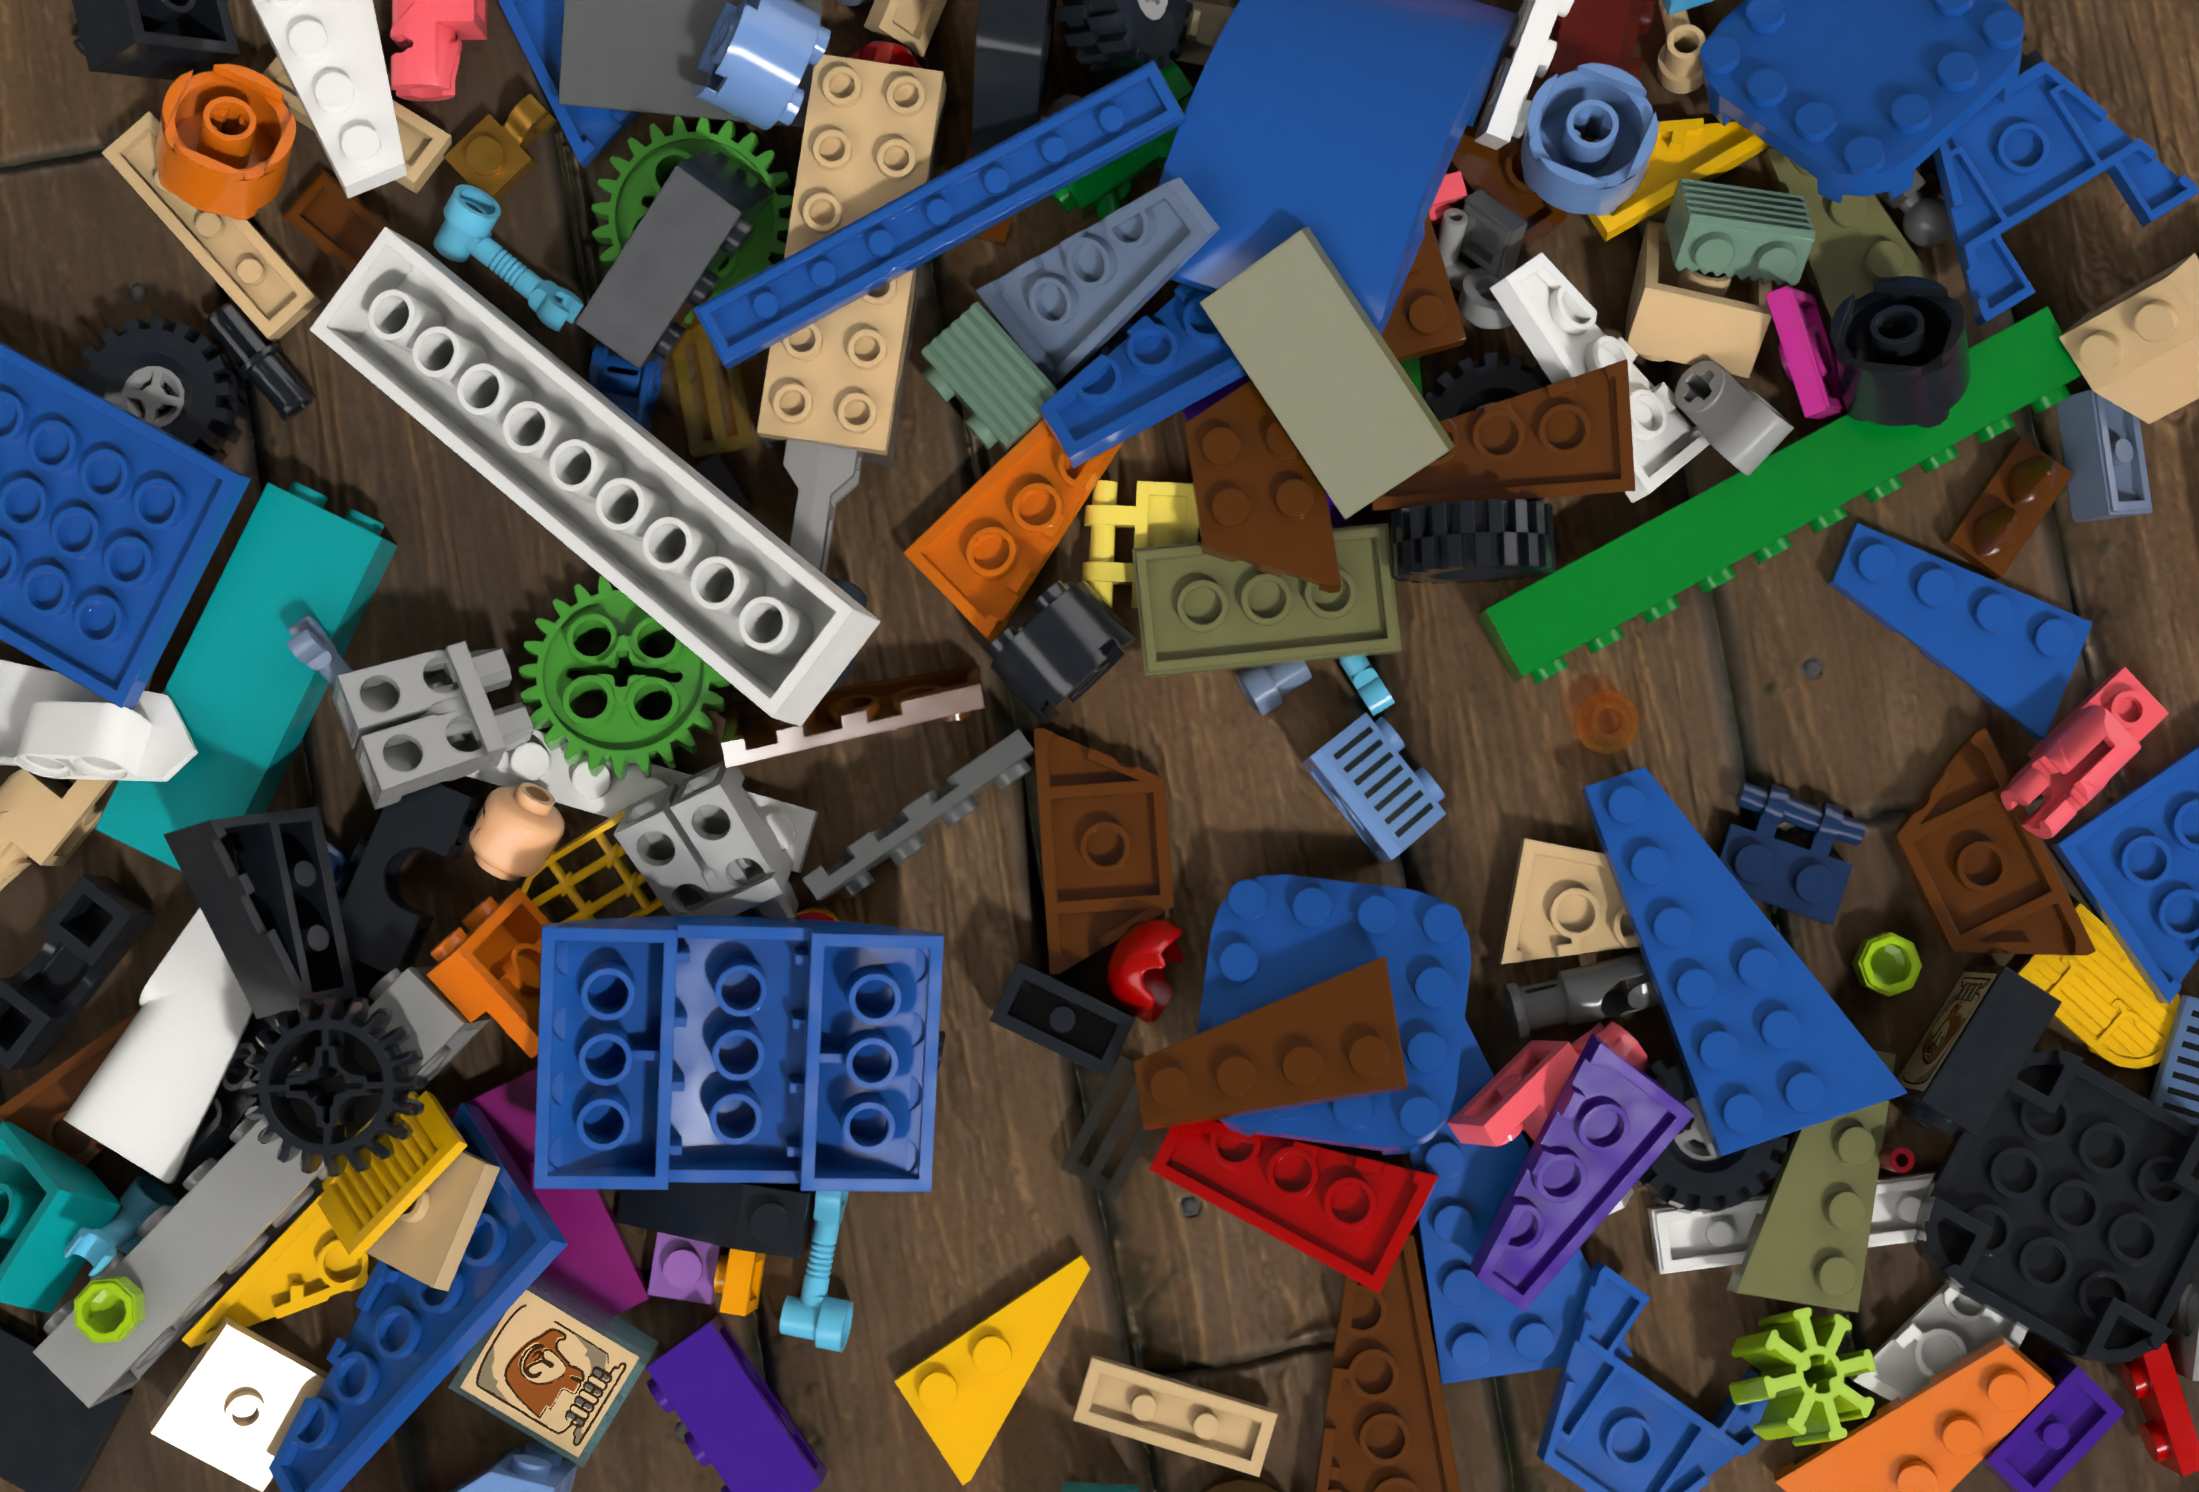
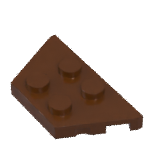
M1250 380L1185 423L1184 433L1203 553L1229 562H1248L1256 570L1280 578L1282 574L1305 580L1320 585L1319 590L1328 593L1340 592L1341 579L1326 490L1252 380Z
M1034 728L1050 975L1061 974L1120 939L1137 924L1152 920L1174 907L1165 779L1116 760L1114 757L1061 737L1047 729Z
M1986 728L1969 734L1890 836L1946 951L1955 953L2076 956L2090 955L2096 952L2040 837H2037L2021 826L2029 818L2025 806L2019 803L2015 808L2007 811L2002 803L2001 792L2009 785L2011 778Z

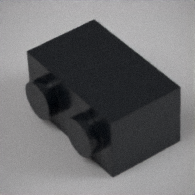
M1020 960L1015 966L990 1021L1108 1077L1136 1017Z

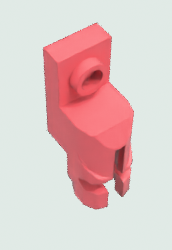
M392 0V29L390 30V37L399 48L404 50L402 53H395L391 56V90H396L397 97L412 101H442L455 96V81L462 50L461 40H487L488 0Z
M2126 667L2114 670L2044 740H2041L2027 754L2031 760L2012 778L2009 785L2001 792L2000 797L2004 807L2009 811L2019 803L2023 806L2029 805L2036 797L2042 794V804L2021 826L2037 837L2043 839L2054 837L2077 814L2076 812L2089 803L2105 787L2108 781L2141 749L2139 742L2169 713Z
M1612 1021L1605 1028L1599 1022L1592 1030L1571 1044L1569 1041L1531 1040L1447 1124L1459 1142L1463 1144L1498 1147L1512 1141L1522 1130L1535 1142L1592 1033L1643 1072L1650 1067L1648 1056L1639 1042L1628 1031Z

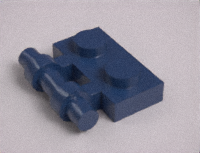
M1744 781L1738 790L1735 805L1757 812L1752 828L1750 830L1732 823L1726 824L1716 855L1752 900L1825 925H1833L1853 864L1829 857V853L1835 839L1859 846L1865 834L1866 823L1845 816L1844 809L1826 802L1821 807L1789 797L1790 791L1788 789L1769 784L1765 789ZM1780 821L1811 831L1805 848L1774 838Z

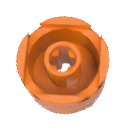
M214 64L213 71L193 75V70L178 77L169 87L163 101L156 146L158 176L165 190L177 195L184 202L197 209L213 214L227 215L235 220H247L255 216L260 208L270 203L284 185L296 134L294 114H290L289 109L283 102L284 94L269 78L252 69L234 64Z

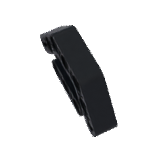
M980 0L975 45L971 158L1041 121L1042 108L1045 106L1057 0Z

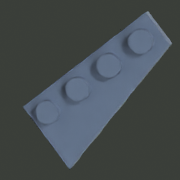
M1178 177L1109 214L1089 228L1072 235L1043 254L1028 260L999 279L977 289L976 292L1021 350L1055 387L1066 383L1220 227L1184 181Z

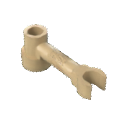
M1657 0L1666 32V43L1661 48L1657 61L1656 74L1658 81L1666 90L1673 93L1686 94L1693 92L1704 83L1700 49L1706 41L1705 35L1701 29L1690 24L1686 10L1668 15L1662 0Z

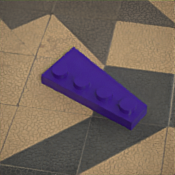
M1592 1033L1469 1266L1476 1278L1525 1312L1695 1115L1683 1101Z

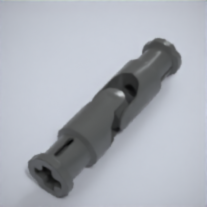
M1641 953L1557 971L1556 979L1522 987H1519L1516 983L1504 986L1507 1009L1517 1039L1528 1037L1532 1030L1567 1022L1570 1027H1577L1660 1005ZM1620 982L1622 991L1616 993L1608 992Z

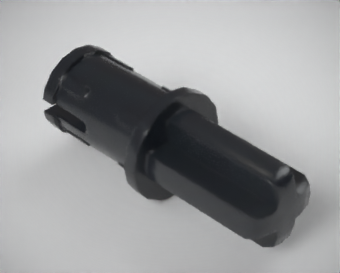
M226 303L207 319L209 329L241 366L238 372L240 377L244 380L251 379L279 413V417L283 421L295 417L313 402L316 395L307 388L281 356L283 352L279 343L270 344L237 304Z

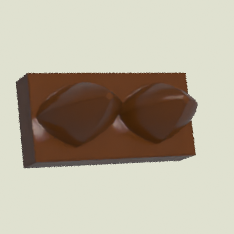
M2022 437L2013 441L1943 544L1993 579L2002 577L2074 473Z

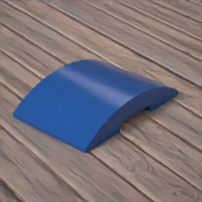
M1240 0L1203 68L1184 113L1185 123L1179 125L1158 184L1159 187L1168 181L1180 177L1220 229L1170 280L1214 293L1295 233L1308 226L1382 336L1424 240V222L1466 126L1473 127L1518 24L1519 14L1473 0Z
M751 916L625 917L542 924L534 1189L668 1190V1182L799 1183L801 1191L931 1192L944 935L923 930L854 922Z

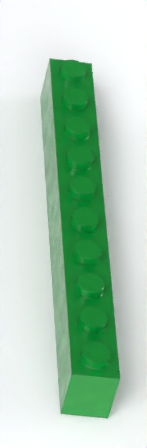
M2048 306L1969 348L1971 368L1969 385L1961 399L1950 408L1947 420L1940 425L1930 428L1919 427L1915 424L1908 426H1886L1869 421H1857L1847 414L1767 457L1750 476L1742 472L1733 475L1485 609L1478 615V618L1513 682L1528 674L1535 685L1569 667L1563 655L1585 644L1592 655L1625 637L1619 625L1641 614L1646 624L1655 621L1681 606L1675 595L1697 583L1701 593L1705 594L1737 576L1731 566L1733 563L1753 554L1757 563L1760 564L1792 547L1793 545L1787 534L1808 524L1813 534H1816L1848 516L1843 507V504L1864 494L1868 503L1871 504L1903 487L1904 484L1898 474L1919 464L1924 474H1927L1960 456L1954 446L1959 441L1975 434L1979 443L1982 444L2016 426L2009 414L2028 404L2031 405L2035 414H2038L2071 396L2065 384L2078 378L2082 373L2059 339L2063 333Z

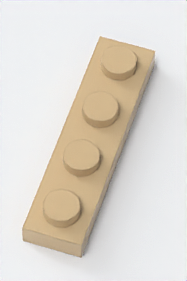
M148 111L108 146L102 154L266 338L273 343L277 342L322 301L248 219L235 220L227 215L202 211L184 202L177 195L165 190L159 180V169L156 161L160 120Z

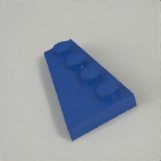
M1181 283L1174 290V298L1151 318L1147 315L1141 318L1127 331L1128 338L1107 356L1100 354L1040 407L1043 420L1072 468L1079 466L1247 375L1200 304L1201 301L1212 294L1211 292Z
M1859 523L1850 527L1827 582L1829 586L1892 633L1897 632L1922 651L1921 655L1940 669L1945 668L1972 688V693L1992 708H1999L2019 723V728L2036 741L2044 740L2093 623Z

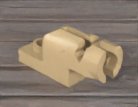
M23 768L11 774L0 787V891L32 864L27 860L28 856L40 866H64L98 824L119 780L69 779L73 785L68 789L55 778L39 776Z

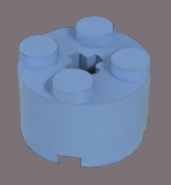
M742 0L738 7L726 2L710 33L697 68L708 74L706 86L694 84L693 96L763 130L770 129L777 121L789 126L796 117L804 98V90L799 88L798 85L808 63L815 66L822 58L829 43L831 31L820 25V14L818 11L795 0Z
M1602 63L1578 65L1577 70L1560 76L1556 74L1546 80L1536 92L1531 102L1521 144L1520 155L1523 178L1528 188L1536 192L1540 198L1555 208L1569 213L1593 214L1597 216L1610 214L1631 197L1645 176L1657 140L1659 125L1656 110L1654 113L1646 97L1647 91L1639 80L1620 68ZM1590 137L1593 138L1595 141L1588 142L1585 141L1584 138Z

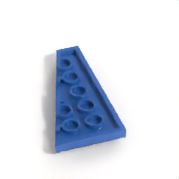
M1646 767L1583 788L1581 791L1717 1158L1908 1093Z
M1466 1019L1464 1020L1456 1096L1448 1121L1494 1077ZM1445 1123L1431 1140L1408 1151L1409 1167L1411 1170L1439 1176L1417 1220L1434 1347L1442 1384L1562 1367L1591 1272L1580 1248L1525 1312L1477 1279L1469 1267L1530 1152L1522 1132L1512 1141L1498 1147L1463 1144L1459 1142L1448 1124ZM1624 1338L1614 1351V1355L1618 1358L1633 1356Z

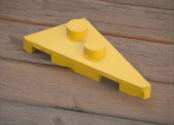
M1704 118L1658 121L1657 140L1645 176L1637 190L1610 214L1603 216L1587 215L1606 242L1669 206L1678 181L1681 178L1710 182L1771 146L1737 121L1728 122L1725 126L1721 123L1704 124ZM1590 137L1584 138V140L1588 142L1595 141L1593 138Z
M323 1189L185 1333L181 1340L192 1348L195 1345L198 1346L208 1342L225 1317L244 1327H249L273 1317L279 1319L325 1302L330 1296L340 1292L354 1291L365 1287L379 1259L367 1253H364L358 1260L348 1255L317 1204L326 1194Z
M1080 1253L895 1378L894 1382L962 1486L971 1481L1089 1273L1091 1267L1083 1253Z

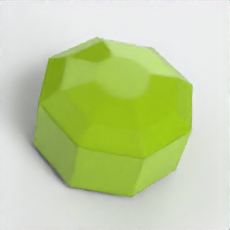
M1884 932L1862 940L1852 961L1860 986L1888 997L1912 989L1922 968V963L1914 943L1892 932Z
M126 1276L99 1277L91 1280L74 1299L75 1327L93 1343L120 1342L127 1339L145 1320L144 1292Z

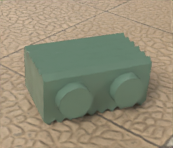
M1681 178L1678 181L1665 221L1675 267L1678 271L1688 268L1691 273L1700 269L1703 275L1713 272L1716 277L1722 273H1725L1728 278L1737 274L1740 280L1750 276L1753 282L1762 278L1765 283L1773 280L1777 285L1786 281L1790 287L1796 285L1800 281L1815 240L1816 232L1813 230L1807 203L1804 202L1805 196Z
M978 301L972 304L967 311L963 312L958 319L953 321L948 328L944 329L939 336L935 337L921 351L923 361L929 367L921 374L924 380L945 403L954 396L971 414L963 422L988 450L997 443L1004 452L1008 453L1043 419L1040 407L1058 392L1057 388Z

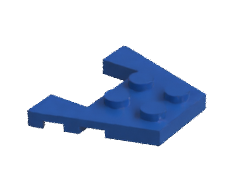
M2045 60L2018 76V85L2005 103L1994 97L1933 152L1973 318L1978 327L2036 292L2004 243L2001 234L2103 172L2108 173L2142 228L2199 193V188L2191 179L2184 174L2178 177L2155 158L2158 152L2140 138L2134 141L2105 117L2108 112Z
M1598 1260L1593 1265L1536 1455L1543 1462L1587 1492H1699L1711 1482L1708 1477L1737 1454L1743 1457L1761 1443L1758 1439L1760 1436L1753 1431L1752 1427L1755 1423L1760 1422L1770 1399L1736 1405L1730 1395L1715 1419L1709 1422L1616 1357L1614 1351L1651 1297ZM1748 1368L1741 1380L1761 1377V1375Z

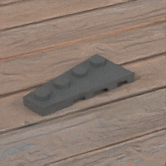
M1017 729L952 774L945 781L947 785L938 791L933 789L903 808L893 818L895 822L885 829L880 827L873 832H869L848 846L847 850L840 856L842 860L825 871L822 866H819L802 878V880L817 900L830 901L839 895L842 901L847 903L876 882L870 874V871L890 857L896 866L900 865L928 844L922 836L927 830L941 820L949 829L978 809L980 806L973 797L995 783L999 790L1003 791L1031 770L1026 759L1035 754L1034 749L1022 732Z

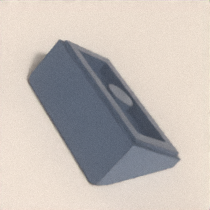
M2093 390L2073 394L2056 403L2064 465L2066 469L2074 473L2067 483L2073 520L2075 522H2089L2153 513L2140 419L2093 392Z

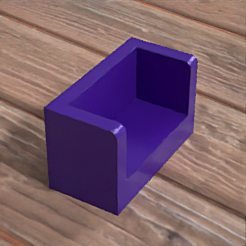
M2056 1355L2046 1363V1366L2056 1374L2052 1379L2055 1388L1980 1461L2011 1492H2050L2125 1413L2077 1365Z

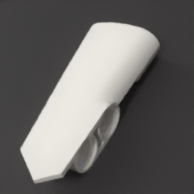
M0 659V765L19 766L33 774L55 779L167 782L198 754L176 706L168 695L144 690L134 710L126 707L120 708L59 672Z
M201 908L197 910L145 985L139 999V1004L142 1006L63 1118L64 1121L167 1184H172L176 1180L253 1015V1011Z

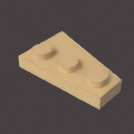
M1526 838L1521 839L1498 964L1639 947L1605 854Z

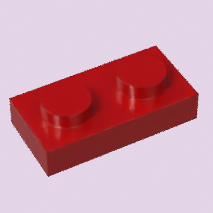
M2164 1342L2158 1350H2151L2130 1362H2120L2119 1368L2124 1385L2133 1399H2139L2146 1423L2140 1424V1434L2152 1460L2155 1462L2159 1461L2160 1465L2181 1476L2199 1472V1440L2167 1343Z

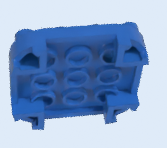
M1744 0L1717 25L1700 49L1703 81L1709 101V110L1723 126L1734 119L1817 178L1818 194L1840 204L1843 195L1866 197L1888 191L1889 197L1892 200L1913 187V171L1989 101L1996 97L2005 103L2018 85L2023 53L2024 20L2005 0Z
M1264 875L1252 880H1241L1234 884L1229 891L1228 897L1219 906L1211 929L1197 1034L1386 956L1408 1090L1219 1119L1228 1127V1130L1251 1138L1253 1134L1378 1150L1382 1151V1155L1407 1154L1409 1150L1431 1140L1442 1126L1448 1122L1457 1090L1471 968L1469 935L1462 924V917L1459 911L1452 905L1442 902L1437 897L1416 890L1296 875Z

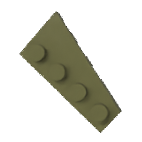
M1771 147L1763 154L1762 158L1775 192L1805 196L1804 202L1807 203L1813 230L1816 232L1804 270L1810 286H1815L1827 318L1824 323L1829 336L1830 325L1835 311L1853 293L1856 301L1860 297L1874 291V282L1896 276H1915L1933 280L1875 195L1866 197L1843 195L1842 201L1839 204L1819 195L1817 178L1775 148Z
M1875 1051L1893 1074L1896 1054ZM1889 1100L1794 1132L1787 1152L1781 1154L1777 1161L1781 1167L1774 1177L1776 1180L1762 1214H1756L1747 1236L1751 1242L1740 1270L1734 1269L1726 1290L1739 1294L1858 1313L1880 1167L1878 1156L1883 1146Z

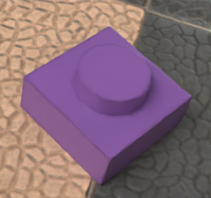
M657 1232L647 1295L711 1305L715 1300L714 1278L723 1246Z

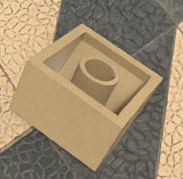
M1648 220L1626 314L1625 341L1637 354L1650 361L1662 362L1668 360L1692 366L1700 361L1712 360L1731 375L1749 378L1772 317L1765 295L1772 292V281L1765 283L1760 278L1753 282L1750 276L1740 280L1737 274L1731 278H1728L1725 273L1717 277L1713 272L1703 275L1700 269L1693 273L1688 268L1678 271L1674 265L1665 224Z
M2195 253L2088 312L2059 337L2093 392L2148 424L2199 399V259Z

